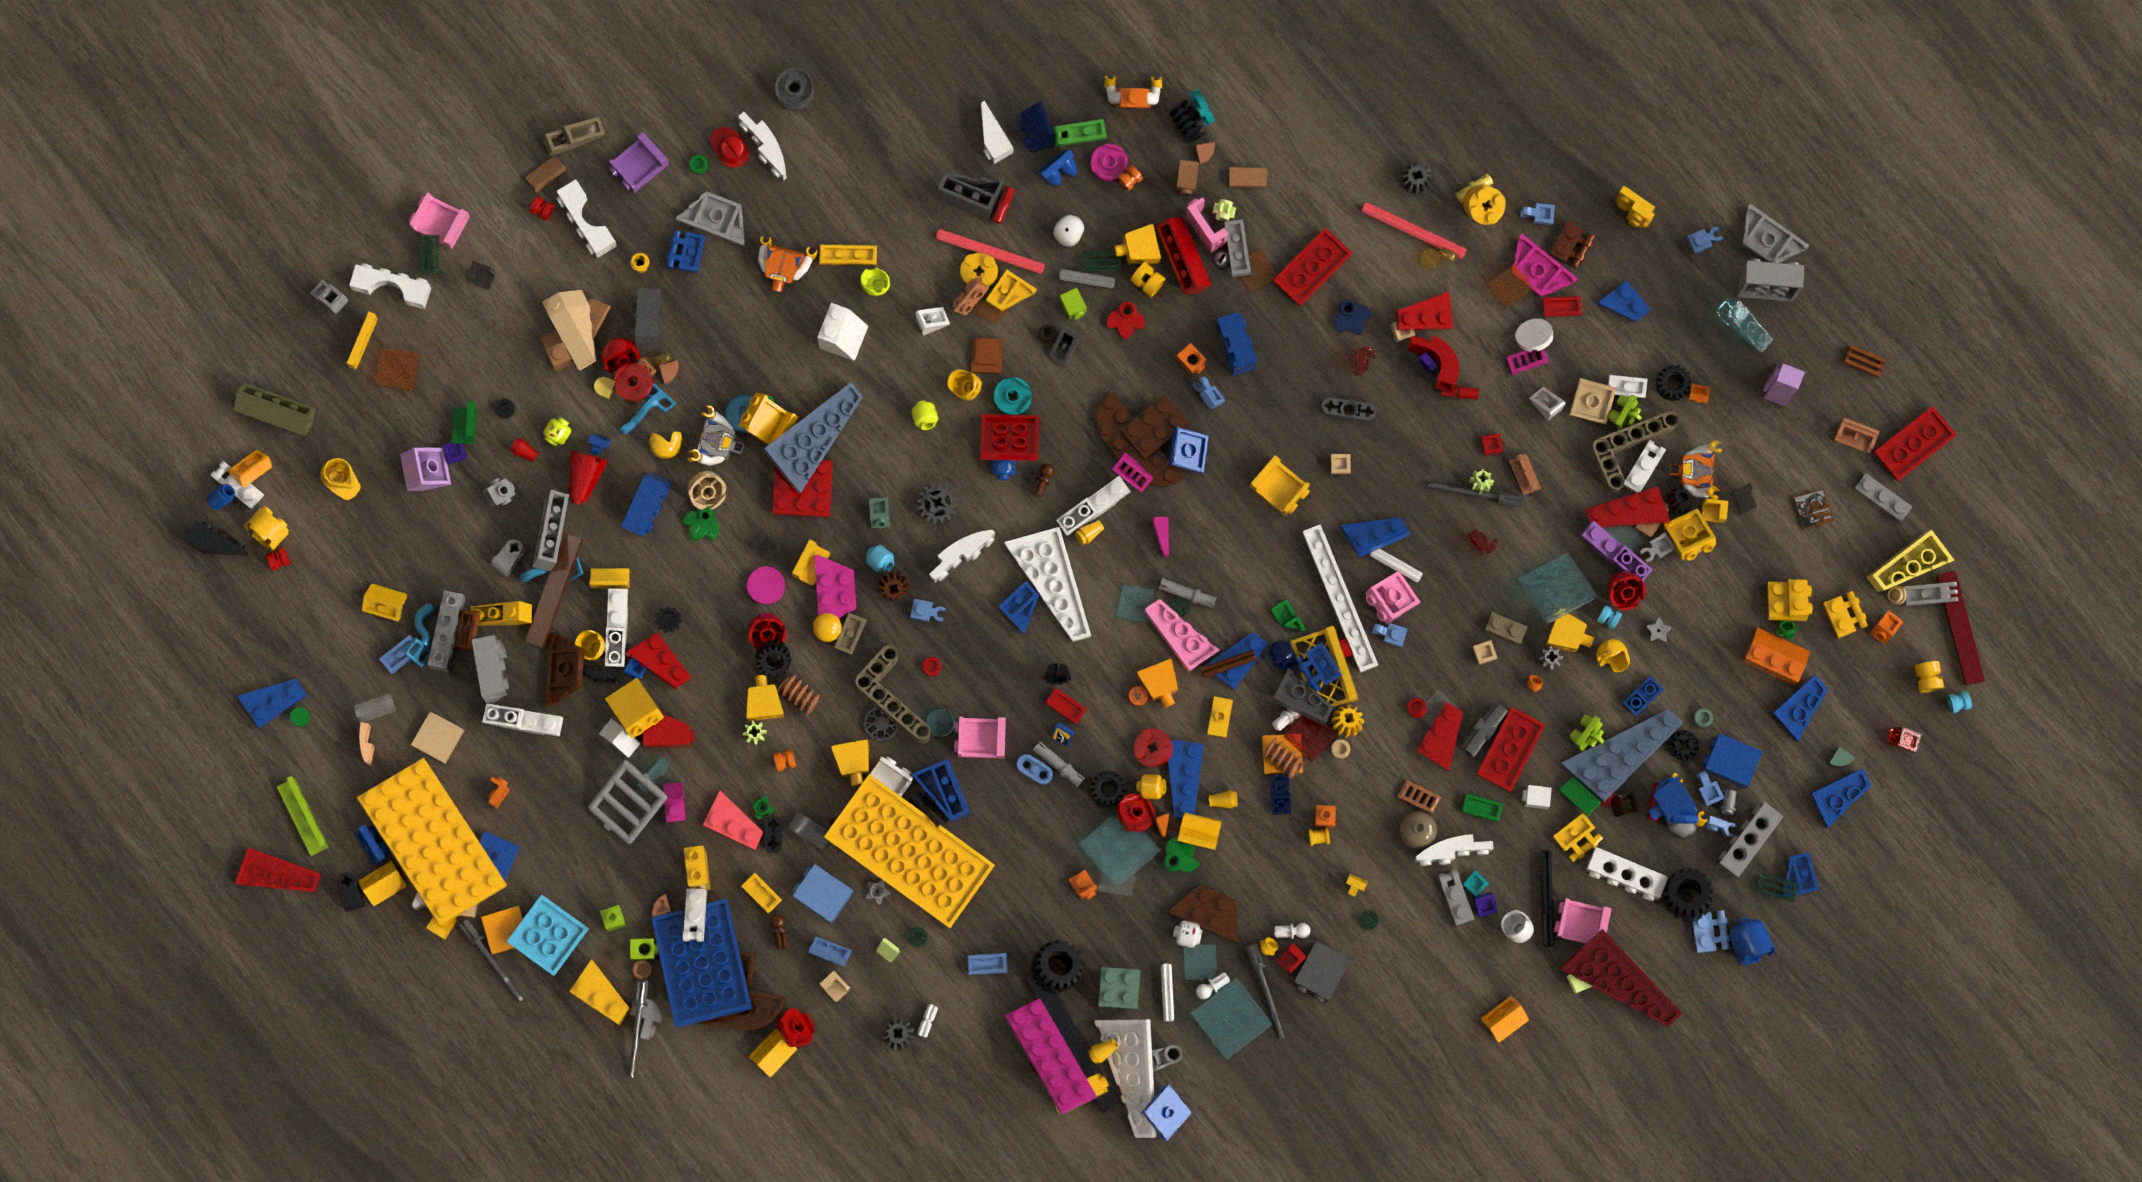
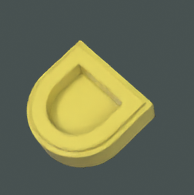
M600 377L594 383L595 392L609 400L615 388V381L607 377Z

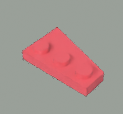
M719 791L703 826L756 851L764 832L726 795Z

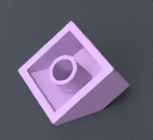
M412 448L400 454L407 491H425L451 485L444 448Z

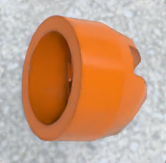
M1535 675L1529 676L1527 680L1528 690L1532 689L1533 692L1539 691L1543 685V680Z

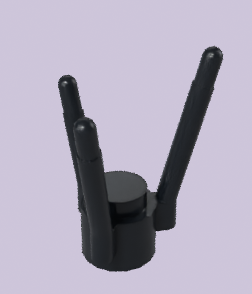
M920 792L908 800L910 804L921 812L924 811L937 828L940 825L927 807H930L946 823L949 822V819L929 802L926 796L923 797Z

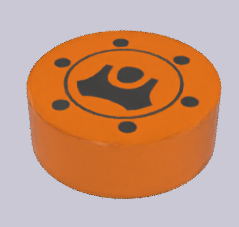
M1136 686L1130 690L1129 700L1135 706H1142L1148 700V692L1145 688Z

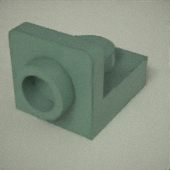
M888 497L869 499L871 528L890 527Z

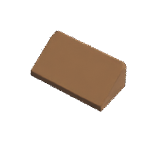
M554 155L527 175L525 179L537 193L565 172L566 168Z
M591 298L588 303L591 310L590 320L592 322V338L594 339L610 310V306Z

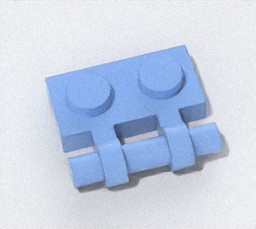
M1724 910L1717 911L1718 919L1712 920V914L1708 912L1706 915L1702 914L1701 919L1698 920L1695 917L1694 921H1692L1696 953L1716 951V943H1721L1722 950L1730 949L1729 941L1731 940L1726 926L1728 919L1725 918ZM1719 925L1720 936L1715 937L1713 926Z

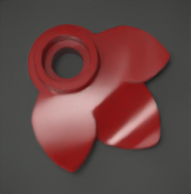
M1132 302L1120 304L1118 310L1111 312L1107 319V328L1118 327V332L1123 339L1129 338L1135 328L1144 329L1145 326L1143 315L1137 312V308ZM1130 309L1131 313L1125 314L1124 310Z

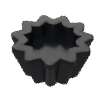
M1684 488L1671 489L1670 493L1666 494L1668 499L1665 502L1669 504L1668 508L1673 509L1674 513L1679 512L1683 514L1684 511H1689V507L1692 505V498L1688 490Z
M667 606L666 609L660 608V613L655 614L657 617L655 623L658 624V630L663 629L664 633L668 631L673 633L675 629L680 628L679 624L682 623L680 619L681 613H678L676 608L671 609Z
M1052 663L1047 668L1044 680H1046V683H1052V685H1062L1071 680V675L1067 665Z

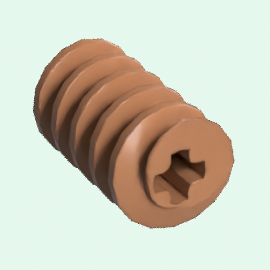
M797 675L788 677L777 691L783 690L782 696L786 697L789 695L788 701L795 700L794 705H801L800 710L805 711L807 709L806 715H809L817 706L820 694L812 696L814 689L807 692L808 684L801 687L802 679L795 682Z
M1275 737L1264 751V759L1266 760L1271 757L1270 764L1277 762L1276 768L1279 769L1283 766L1282 773L1285 774L1289 771L1288 778H1292L1300 771L1306 761L1300 763L1301 756L1295 759V751L1288 754L1289 747L1287 746L1282 749L1283 742L1275 744L1277 740Z

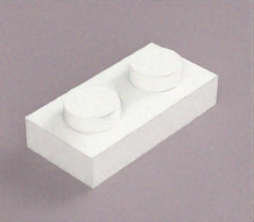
M1609 375L1608 385L1617 388L1615 395H1634L1645 398L1648 379Z

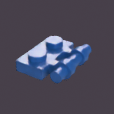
M674 230L673 237L670 238L669 242L671 244L670 250L666 255V267L673 269L674 262H680L679 270L698 273L706 238L705 235L686 232V237L683 239L680 238L681 231ZM678 246H683L681 255L677 254Z
M1322 642L1305 652L1309 660L1305 662L1302 656L1295 660L1298 664L1297 668L1300 673L1303 672L1308 680V686L1312 687L1314 692L1322 689L1318 684L1320 680L1325 685H1328L1342 676L1341 671ZM1312 665L1318 673L1316 676L1309 669Z

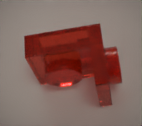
M1372 347L1358 349L1355 375L1362 376L1364 370H1368L1369 359L1365 358H1376L1377 351L1373 350Z
M1476 529L1469 533L1467 537L1481 555L1485 552L1489 554L1497 548L1496 544L1499 541L1495 538L1487 544L1484 534Z
M1893 727L1889 733L1888 746L1899 747L1911 753H1917L1921 734L1905 727Z

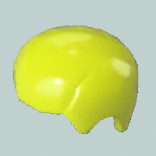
M879 268L865 269L861 274V286L868 295L880 296L888 291L890 278L885 271Z

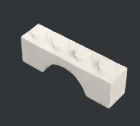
M577 180L557 190L559 197L556 199L561 208L566 207L568 219L571 223L575 222L578 226L576 231L581 239L585 238L588 242L586 247L591 255L595 253L598 258L617 247L606 226H592L582 218V208L587 201V197Z
M364 263L355 265L349 285L352 291L371 295L380 286L392 285L403 292L406 305L425 309L431 291L427 280L422 278L410 279L408 275L398 273V275L391 274V271L380 268V270L372 269L371 265Z

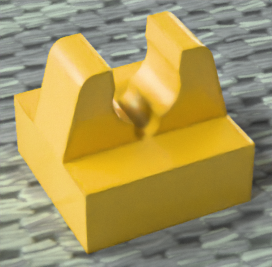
M1350 873L1346 884L1351 885L1348 894L1355 897L1358 889L1365 890L1368 881Z

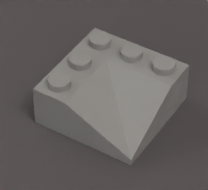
M1750 259L1744 265L1737 297L1793 302L1803 288L1804 265H1799L1798 262L1782 264L1777 260L1761 262L1760 259Z
M495 635L472 639L481 696L487 704H493L506 696V689H509L508 679L503 676V670H506L503 658H507L505 646L503 647V643Z

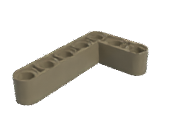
M1668 411L1595 440L1590 451L1607 491L1618 493L1625 483L1624 476L1614 454L1675 430L1680 422L1678 413ZM1666 418H1672L1675 424H1667ZM1648 425H1655L1657 427V431H1650ZM1632 431L1638 432L1639 435H1640V438H1638V439L1633 438V437L1631 436V432H1632ZM1613 439H1621L1622 445L1614 444ZM1596 445H1602L1605 451L1598 452ZM1603 463H1611L1612 469H1605ZM1616 479L1620 486L1614 487L1610 481Z
M886 645L857 675L855 679L856 690L919 744H924L930 739V727L879 683L898 661L897 648L893 645ZM892 652L895 656L892 659H887L884 655ZM879 666L882 668V671L874 673L872 668ZM866 680L869 682V685L861 687L859 682ZM877 692H880L884 696L882 699L878 700L875 699L873 695ZM890 705L898 707L895 712H890L887 708ZM905 717H910L913 721L910 724H904L902 720ZM922 729L927 734L924 737H920L916 734L917 731Z

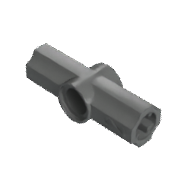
M1494 702L1484 717H1481L1471 730L1472 733L1460 747L1468 756L1474 758L1485 741L1487 742L1496 731L1497 725L1508 712L1502 705Z

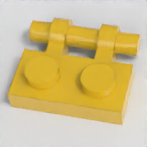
M1853 591L1846 594L1849 600L1847 602H1844L1842 597L1839 596L1822 604L1837 639L1856 632L1854 626L1856 623H1859L1861 629L1868 627L1867 617L1865 613H1862L1859 606L1860 601L1858 597H1855ZM1852 607L1856 617L1851 618L1847 608Z
M1582 813L1555 834L1553 839L1564 852L1569 848L1573 850L1574 853L1568 857L1572 862H1575L1577 859H1582L1591 848H1596L1598 843L1603 840V837L1599 833L1594 837L1590 834L1595 827L1586 815ZM1584 837L1587 842L1579 847L1576 843Z

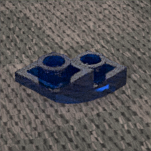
M1289 773L1269 774L1272 815L1291 814Z

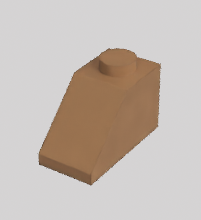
M1180 160L1176 192H1179L1180 195L1191 196V194H1195L1199 162Z
M557 330L540 337L556 372L573 364Z

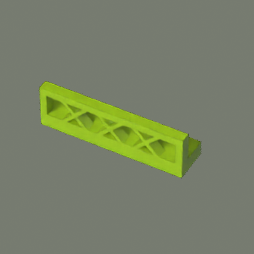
M290 776L286 778L287 782L277 786V789L310 856H313L329 847L295 778Z

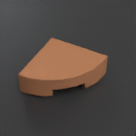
M1215 142L1196 145L1200 165L1206 163L1212 157Z
M678 360L659 365L665 385L675 378L679 369Z
M666 894L659 897L652 909V917L672 913Z

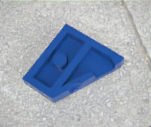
M1628 281L1598 302L1599 306H1604L1633 322L1638 321L1651 310Z
M1810 853L1791 856L1782 898L1786 899L1818 891L1819 886Z

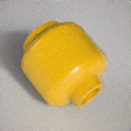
M1145 774L1141 777L1140 781H1137V792H1140L1143 799H1160L1166 792V781L1159 774Z

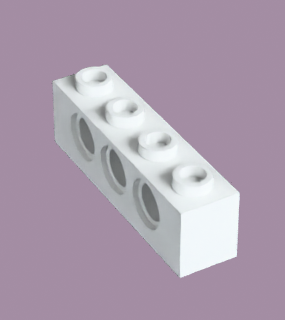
M1597 847L1593 850L1585 870L1593 878L1600 879L1601 877L1606 879L1610 885L1625 887V891L1636 894L1638 892L1643 894V898L1649 901L1660 899L1668 876ZM1605 863L1612 866L1613 871L1611 873L1604 871L1603 865ZM1622 871H1628L1630 873V880H1624L1622 878ZM1641 878H1645L1648 881L1649 885L1647 888H1643L1640 885L1639 880Z

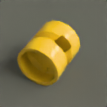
M1144 262L1133 274L1130 281L1135 286L1142 287V291L1151 298L1162 287L1166 278L1159 272L1154 273V268ZM1149 275L1150 278L1145 283L1143 280Z
M1939 661L1925 662L1914 666L1916 677L1920 678L1918 681L1920 693L1937 691L1944 688L1943 678L1939 676L1941 673Z

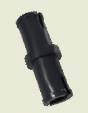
M583 665L582 677L592 678L596 682L601 680L612 684L615 683L616 671L601 669L600 666L591 667Z

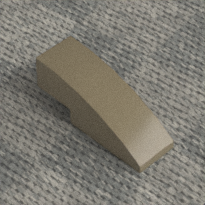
M599 117L564 126L562 130L547 133L542 141L550 157L604 136L605 131Z

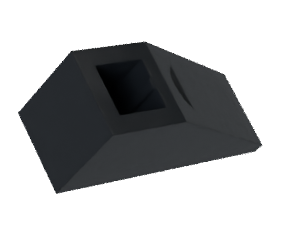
M196 521L184 539L188 545L203 554L243 556L248 554L244 549L245 545L236 540L234 543L228 540V535L221 531L218 533L212 530L213 527L204 521L202 524Z

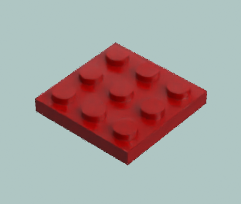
M982 414L981 460L1038 461L1039 415Z
M833 460L821 461L800 495L775 466L772 515L830 518Z

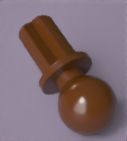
M1043 464L1040 467L1041 477H1036L1037 481L1032 491V494L1036 497L1041 498L1047 485H1050L1048 479L1055 472L1051 464Z
M775 914L770 920L771 926L775 929L772 935L775 936L776 949L784 950L787 948L785 935L787 930H783L786 920L781 914Z

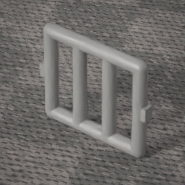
M625 760L588 805V810L605 824L604 827L608 831L612 830L627 844H631L666 801L667 795L650 781L651 777L647 774L643 775L631 763ZM626 770L658 797L652 806L620 779ZM614 785L646 811L641 820L608 793ZM603 799L635 826L630 834H627L597 807Z

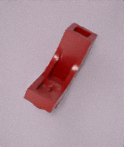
M1432 335L1431 341H1427L1423 337L1412 336L1408 351L1420 355L1426 353L1438 365L1440 373L1435 388L1454 393L1459 376V361L1454 350L1444 340Z

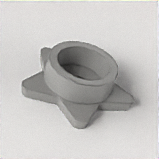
M1660 618L1657 619L1655 624L1646 626L1651 634L1650 641L1660 639L1663 642L1667 641L1666 633L1671 630V627L1663 625Z
M883 880L878 883H867L870 891L866 895V899H875L879 905L883 897L891 894L890 891L884 888Z

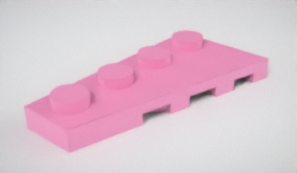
M1159 599L1144 609L1143 612L1188 673L1220 651L1219 648L1208 642L1206 637L1196 632L1188 622L1183 621L1162 600Z

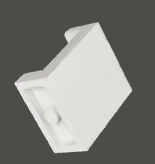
M881 756L870 775L902 797L913 782L912 773L904 767L900 769L895 766L896 762L888 756L886 758Z

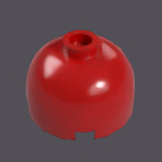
M612 338L603 347L601 353L603 365L609 373L618 371L623 365L635 364L637 359L641 358L635 343L628 338Z
M1621 571L1610 578L1606 592L1613 606L1619 610H1631L1638 606L1637 603L1641 599L1645 598L1646 587L1644 582L1635 573Z
M762 613L751 620L748 626V639L756 650H759L760 644L764 646L763 642L765 641L770 644V640H773L774 643H776V640H779L780 644H782L786 640V627L777 615Z

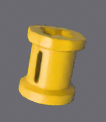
M1325 827L1324 830L1315 831L1309 829L1310 846L1320 843L1330 844L1328 827Z

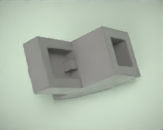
M323 279L310 292L312 297L334 315L348 302L343 293L333 285L326 283Z
M646 998L648 1006L642 1007L641 1019L645 1021L640 1038L649 1041L650 1037H654L656 1026L653 1025L654 1022L662 1024V1013L652 1000ZM632 1005L630 1015L633 1017H635L637 1007L634 1005Z

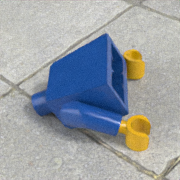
M1674 773L1672 777L1660 780L1653 795L1656 806L1647 810L1652 820L1663 815L1667 823H1695L1697 826H1703L1708 821L1707 819H1702L1705 815L1703 811L1699 812L1698 815L1695 814L1697 813L1696 804L1683 786V779L1679 780L1677 773Z

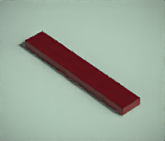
M1956 571L1936 575L1938 583L1957 582L1956 587L1949 588L1950 590H1958V594L1950 595V598L1958 597L1959 601L1943 604L1965 686L1984 682L1985 678Z

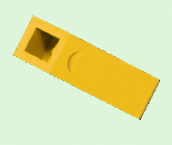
M513 601L471 606V611L481 613L479 626L532 623V604Z

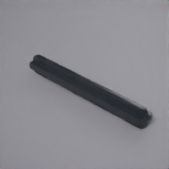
M1543 850L1540 852L1543 945L1548 947L1554 945L1551 851Z

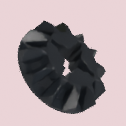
M1687 730L1677 731L1670 737L1668 749L1677 760L1687 761L1696 756L1699 750V740L1694 733ZM1685 740H1689L1687 746L1689 747L1688 750L1684 748L1683 750L1678 751L1681 746L1679 741L1684 742Z

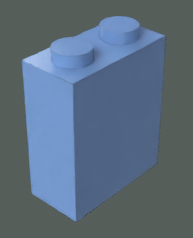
M814 864L813 867L809 866L803 874L805 879L802 883L798 882L793 888V898L832 924L854 892L851 888Z

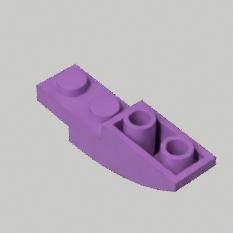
M1591 521L1580 535L1592 546L1594 551L1620 571L1635 573L1644 581L1653 570L1629 548L1621 545L1595 521Z

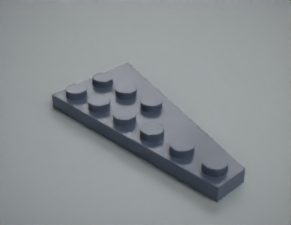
M852 382L763 450L799 495L863 398Z
M1667 709L1604 741L1602 745L1598 744L1562 762L1561 766L1604 803L1682 725L1683 721Z

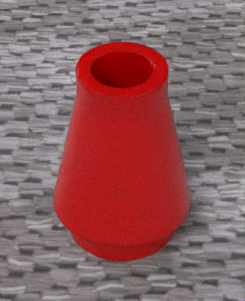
M518 437L509 450L513 452V455L532 462L539 455V452L523 438L519 439Z

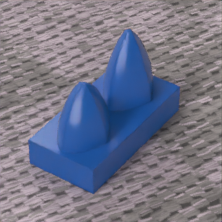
M1064 149L1040 169L1037 174L1041 179H1045L1053 185H1060L1061 176L1059 168L1068 175L1077 176V167L1073 159L1074 154L1071 150Z
M364 824L358 827L355 836L374 866L380 864L391 853L390 849L384 841L376 843L380 834L375 826L366 827Z

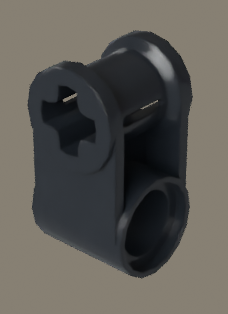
M350 873L341 874L338 879V885L345 912L365 907L356 877ZM347 877L350 880H353V882L350 883L349 887L343 884V882L346 881L345 878Z

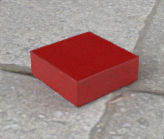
M1500 433L1481 436L1484 456L1503 453Z

